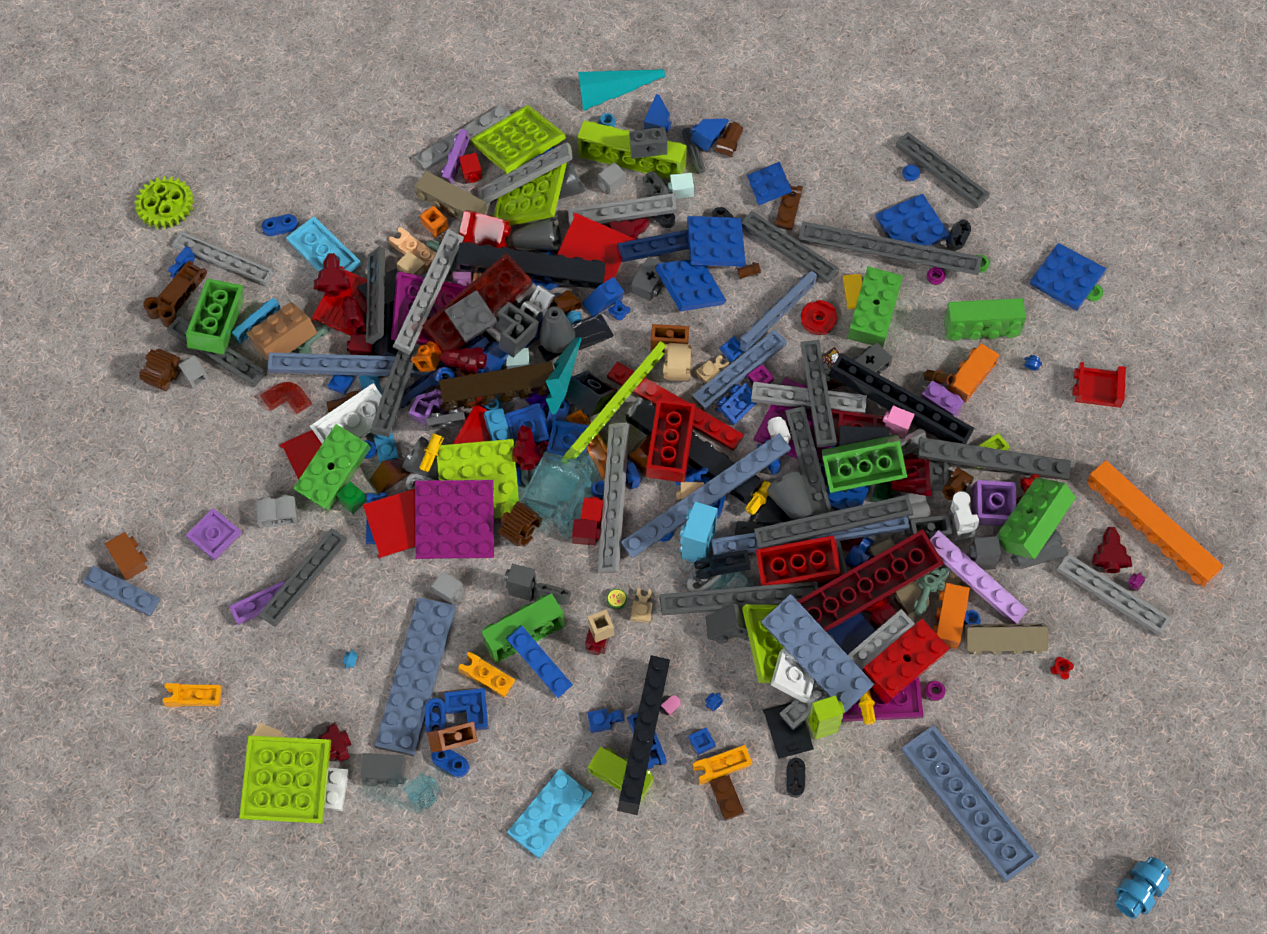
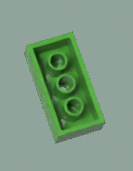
M867 266L847 339L870 345L878 343L883 348L902 282V275Z
M207 278L186 332L187 348L225 354L232 335L231 332L234 329L244 301L243 285Z
M1023 298L948 302L944 316L946 339L958 341L962 338L977 340L981 337L996 339L999 336H1007L1008 338L1019 336L1026 320Z
M335 424L293 489L329 512L338 499L336 494L351 480L370 451V445ZM334 464V469L329 470V467Z
M899 434L822 450L830 493L907 478Z
M1036 477L996 535L999 538V544L1007 553L1036 559L1076 499V496L1063 482Z
M552 593L543 595L535 603L522 606L518 612L505 615L498 623L487 625L481 631L484 645L495 664L517 653L506 637L519 625H522L537 642L565 627L564 612Z

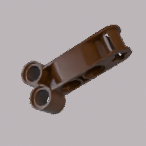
M188 261L158 297H148L144 301L143 306L150 319L160 318L162 324L168 328L177 318V311L190 297V293L194 292L206 277L207 270L197 267L192 261Z

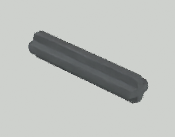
M684 128L682 135L697 174L704 173L705 166L698 147L690 141L692 133H690L691 128Z

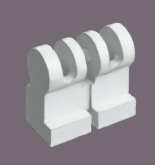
M957 492L953 496L949 510V517L952 520L951 528L955 540L974 537L979 524L977 514L972 515L969 507L970 496L965 492Z

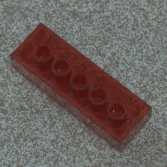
M506 253L422 325L423 332L436 343L443 353L445 350H459L466 342L445 313L446 309L477 290L496 318L497 313L508 302L512 304L532 287V279Z

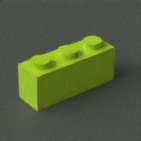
M836 695L812 703L808 723L815 740L838 733L845 710L842 702L837 700Z
M600 746L588 765V772L621 791L628 758L622 759L617 756L614 750L608 747L604 749ZM649 770L646 773L640 803L654 782V777Z

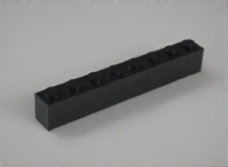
M472 242L459 243L456 267L460 271L496 276L503 275L504 277L518 279L527 278L532 281L596 289L604 282L606 263L600 260H584L581 257L567 258L560 254L553 256L544 252L531 253L524 249L517 251L511 250L508 247L495 248L488 244L481 246L475 245Z
M842 353L839 354L828 374L829 377L861 395H867L868 399L890 411L895 406L913 413L914 417L911 423L943 441L966 444L975 429Z
M639 397L625 413L626 421L648 436L652 434L656 408L650 401ZM692 432L688 465L697 468V470L708 468L707 474L703 475L711 477L712 480L735 464L725 453L718 452L711 443L704 442L695 432ZM754 475L729 493L747 505L752 499L753 493L757 492L761 487L760 478Z
M650 655L617 811L638 815L670 659Z

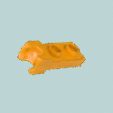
M467 652V659L472 664L469 666L460 664L458 671L505 698L516 680L485 662L474 653Z
M166 683L164 685L169 693H173L171 697L163 698V704L166 707H220L221 685Z
M743 745L713 757L696 761L692 764V768L694 771L703 770L705 774L699 777V785H703L714 779L750 767L753 763L746 746Z

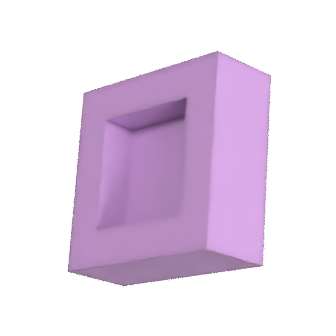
M453 271V283L472 287L471 272Z

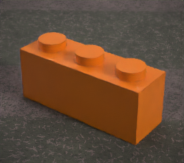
M982 343L977 348L974 347L968 355L969 359L967 361L963 360L959 365V371L955 375L956 381L952 386H948V391L959 395L964 402H967L997 364L1000 355Z
M946 583L945 588L939 593L938 601H942L941 608L937 607L935 619H938V624L933 626V631L948 647L958 649L970 588Z

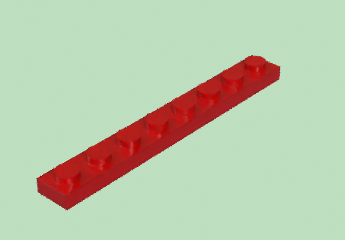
M617 361L607 374V378L623 386L635 371ZM645 377L632 392L642 399L650 401L655 406L657 405V399L689 403ZM696 407L693 428L734 451L743 439L744 434Z

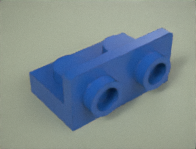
M747 383L733 386L730 389L731 394L728 397H722L717 402L718 406L714 409L716 412L721 411L732 425L736 424L757 404L751 402L752 389Z

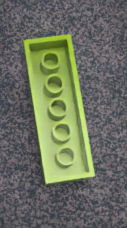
M584 120L577 137L578 157L609 165L615 162L621 168L646 174L653 171L666 179H670V175L683 174L686 167L687 145L679 142L667 141V155L631 158L629 130H622L609 125L605 126L593 121Z

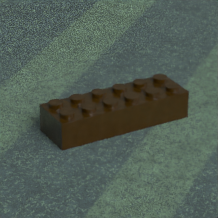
M546 362L439 380L436 391L440 410L445 409V412L457 410L456 407L464 406V409L475 407V404L483 403V406L494 404V401L498 400L504 403L510 402L516 397L528 399L534 394L539 396L549 395L550 391L546 380L554 371L553 363Z

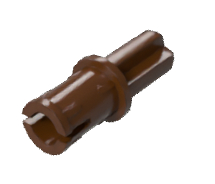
M927 369L926 372H923L924 380L934 381L935 383L950 386L956 381L954 374L944 373L942 370L934 371Z

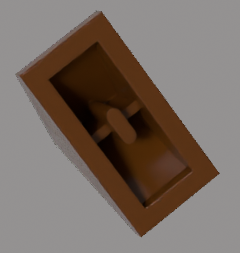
M652 434L640 440L628 454L629 459L634 462L645 476Z
M401 459L382 461L369 479L379 494L412 474L402 468L404 462Z

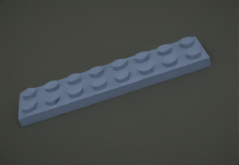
M418 597L376 739L375 748L415 757L425 721V706L432 697L456 612V605Z
M934 725L901 748L907 759L1005 883L1039 859L1038 854Z

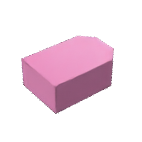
M671 696L661 705V708L670 715L680 706V699L677 696Z

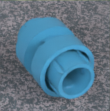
M1149 857L1146 862L1138 861L1129 872L1132 880L1125 878L1116 888V893L1118 894V898L1115 901L1116 907L1132 919H1136L1140 913L1147 915L1156 904L1153 896L1161 897L1170 886L1167 880L1171 873L1170 869L1155 857Z

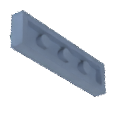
M94 565L83 580L85 585L148 616L152 615L161 601L159 597Z

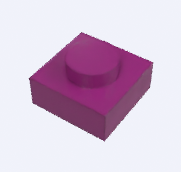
M763 364L747 375L752 384L753 382L770 384L774 381V377Z

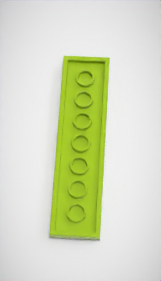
M660 341L564 454L561 459L565 463H568L570 459L576 460L644 377L664 355L662 350L666 347L663 342Z

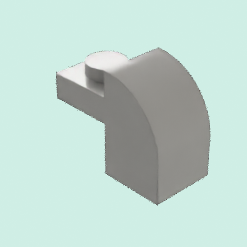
M538 285L530 300L524 302L520 310L540 323L555 294Z

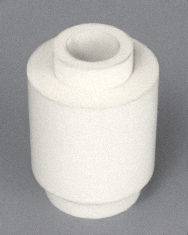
M775 417L768 421L767 428L771 439L780 433L788 444L791 440V435L782 417Z

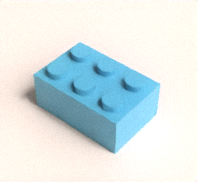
M698 502L694 503L693 508L689 507L686 516L687 523L682 526L680 532L682 559L695 562L707 558L712 544L711 539H714L716 533L718 508Z

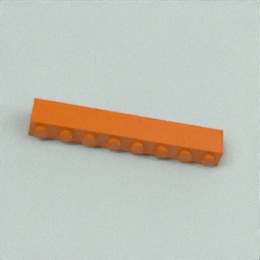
M1107 460L1089 475L1087 479L1089 487L1093 491H1098L1106 503L1112 504L1120 516L1129 519L1136 530H1141L1150 543L1156 544L1161 549L1164 556L1173 559L1176 562V566L1181 571H1186L1195 584L1201 585L1204 588L1220 573L1224 566Z

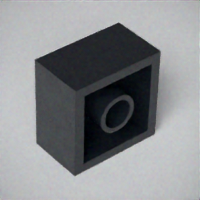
M587 370L570 378L565 399L569 404L580 408L585 415L594 416L603 410L618 390Z

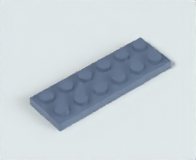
M791 594L761 621L762 625L829 697L836 695L837 700L842 702L845 712L874 685Z

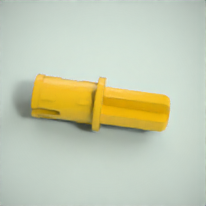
M432 433L427 448L424 449L426 452L419 467L425 472L430 470L435 456L439 455L437 453L444 440L443 437Z
M764 481L758 491L753 493L752 499L745 507L748 514L754 515L760 506L766 503V498L769 495L767 489L771 485L770 482Z
M869 689L859 699L860 703L858 704L862 710L865 725H872L876 721L873 708L875 702L872 700Z

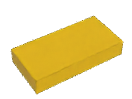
M861 274L843 275L847 309H855L862 287Z

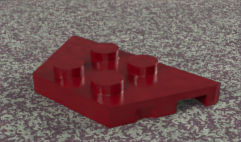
M831 409L837 441L835 447H838L840 425L884 427L886 424L882 422L884 416Z
M913 453L905 455L903 459L907 478L892 480V490L932 496L929 460L917 458V455H913Z

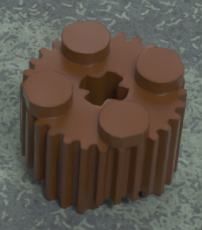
M159 348L156 351L151 349L146 354V366H144V370H140L139 379L143 380L146 384L167 391L172 379L176 380L180 374L178 369L180 357Z
M518 501L510 513L505 512L500 520L502 526L498 533L515 546H521V544L526 546L533 539L531 535L536 529L535 527H540L543 518L534 510Z

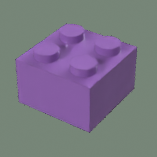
M977 480L971 487L972 515L977 514L979 518L978 525L1003 526L1016 507L1015 482Z

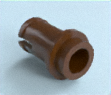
M752 262L751 265L737 268L739 278L742 279L753 275L758 276L761 273L759 263Z

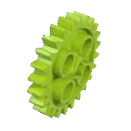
M163 176L162 180L156 177V182L149 180V186L143 184L145 189H139L140 195H136L137 201H134L135 209L139 218L143 220L144 224L148 223L149 227L155 225L156 229H158L162 225L163 229H166V226L169 225L173 228V223L180 225L179 220L186 221L184 216H190L189 210H193L194 196L185 181L181 182L179 178L174 181L173 176L169 180L166 179V176Z

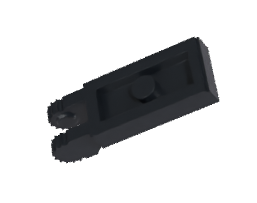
M748 550L708 556L709 558H703L694 562L695 569H698L695 574L700 580L708 579L711 576L751 570Z

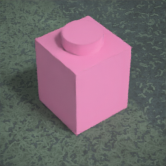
M893 406L890 412L886 411L882 422L886 423L884 428H889V433L899 434V437L905 439L914 414Z

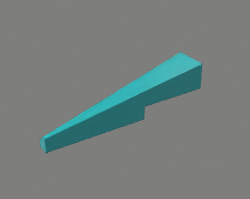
M665 70L578 72L583 111L595 105H601L612 98L615 99L632 92L645 84H651L652 81L665 78Z
M581 337L574 338L554 362L555 370L546 380L550 391L546 401L552 415L557 413L566 396Z

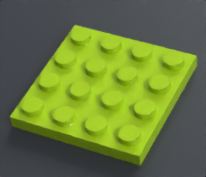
M526 105L472 137L470 141L475 148L508 174L554 145L559 144L566 137L564 132L532 107Z
M567 162L498 197L494 217L509 220V226L554 217Z
M513 439L441 445L437 453L439 454L437 456L439 480H494V519L502 518L505 512L510 513L516 502L519 501L516 463L512 461Z
M746 604L742 607L759 683H771L779 652L784 648L761 623L778 605Z
M248 735L239 819L323 824L331 740Z

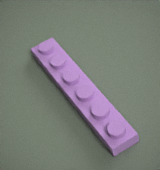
M939 530L930 538L940 558L949 569L1011 624H1017L1028 611L1026 607Z

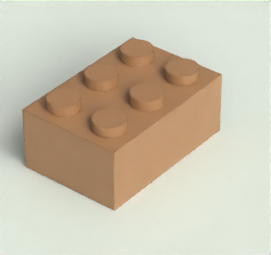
M290 302L273 315H270L266 320L254 326L246 334L254 348L268 361L269 353H290L316 335L317 331L310 318L293 302Z

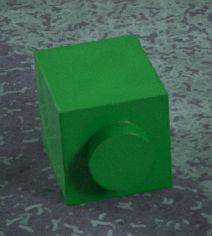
M351 481L336 494L339 503L352 514H355L367 502L364 492Z

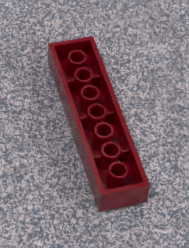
M922 529L797 601L828 632L937 570L944 562Z

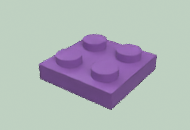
M212 508L186 534V537L215 561L242 532Z

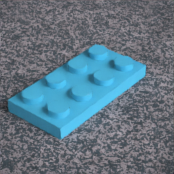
M314 216L286 237L287 241L318 272L323 269V261L328 253H335L340 266L347 271L352 272L361 265L360 260Z
M559 769L507 831V834L540 859L589 800L592 793Z

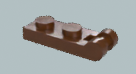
M789 184L792 190L791 193H794L795 197L789 196V193L782 196L775 226L793 230L803 186L798 185L795 187Z

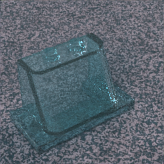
M544 452L538 466L534 469L531 481L526 486V491L521 501L532 510L550 517L561 535L569 538L573 531L574 519H578L582 512L584 498L589 497L591 487L596 482L600 473L589 453L582 452L579 459L576 460Z

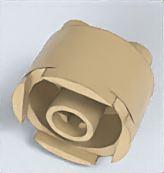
M665 344V361L668 362H664V379L668 381L690 382L692 344Z

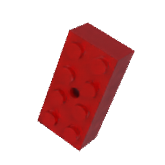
M657 399L646 466V478L685 483L696 404Z
M834 535L756 550L761 586L818 581V584L831 582L842 575L838 547Z
M921 619L868 663L862 671L874 683L871 688L887 705L944 657L950 648Z

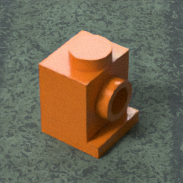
M435 206L424 210L420 215L421 224L434 238L449 228L447 218Z
M429 341L426 345H420L416 356L412 357L411 360L420 372L434 371L437 369L442 351L436 343Z

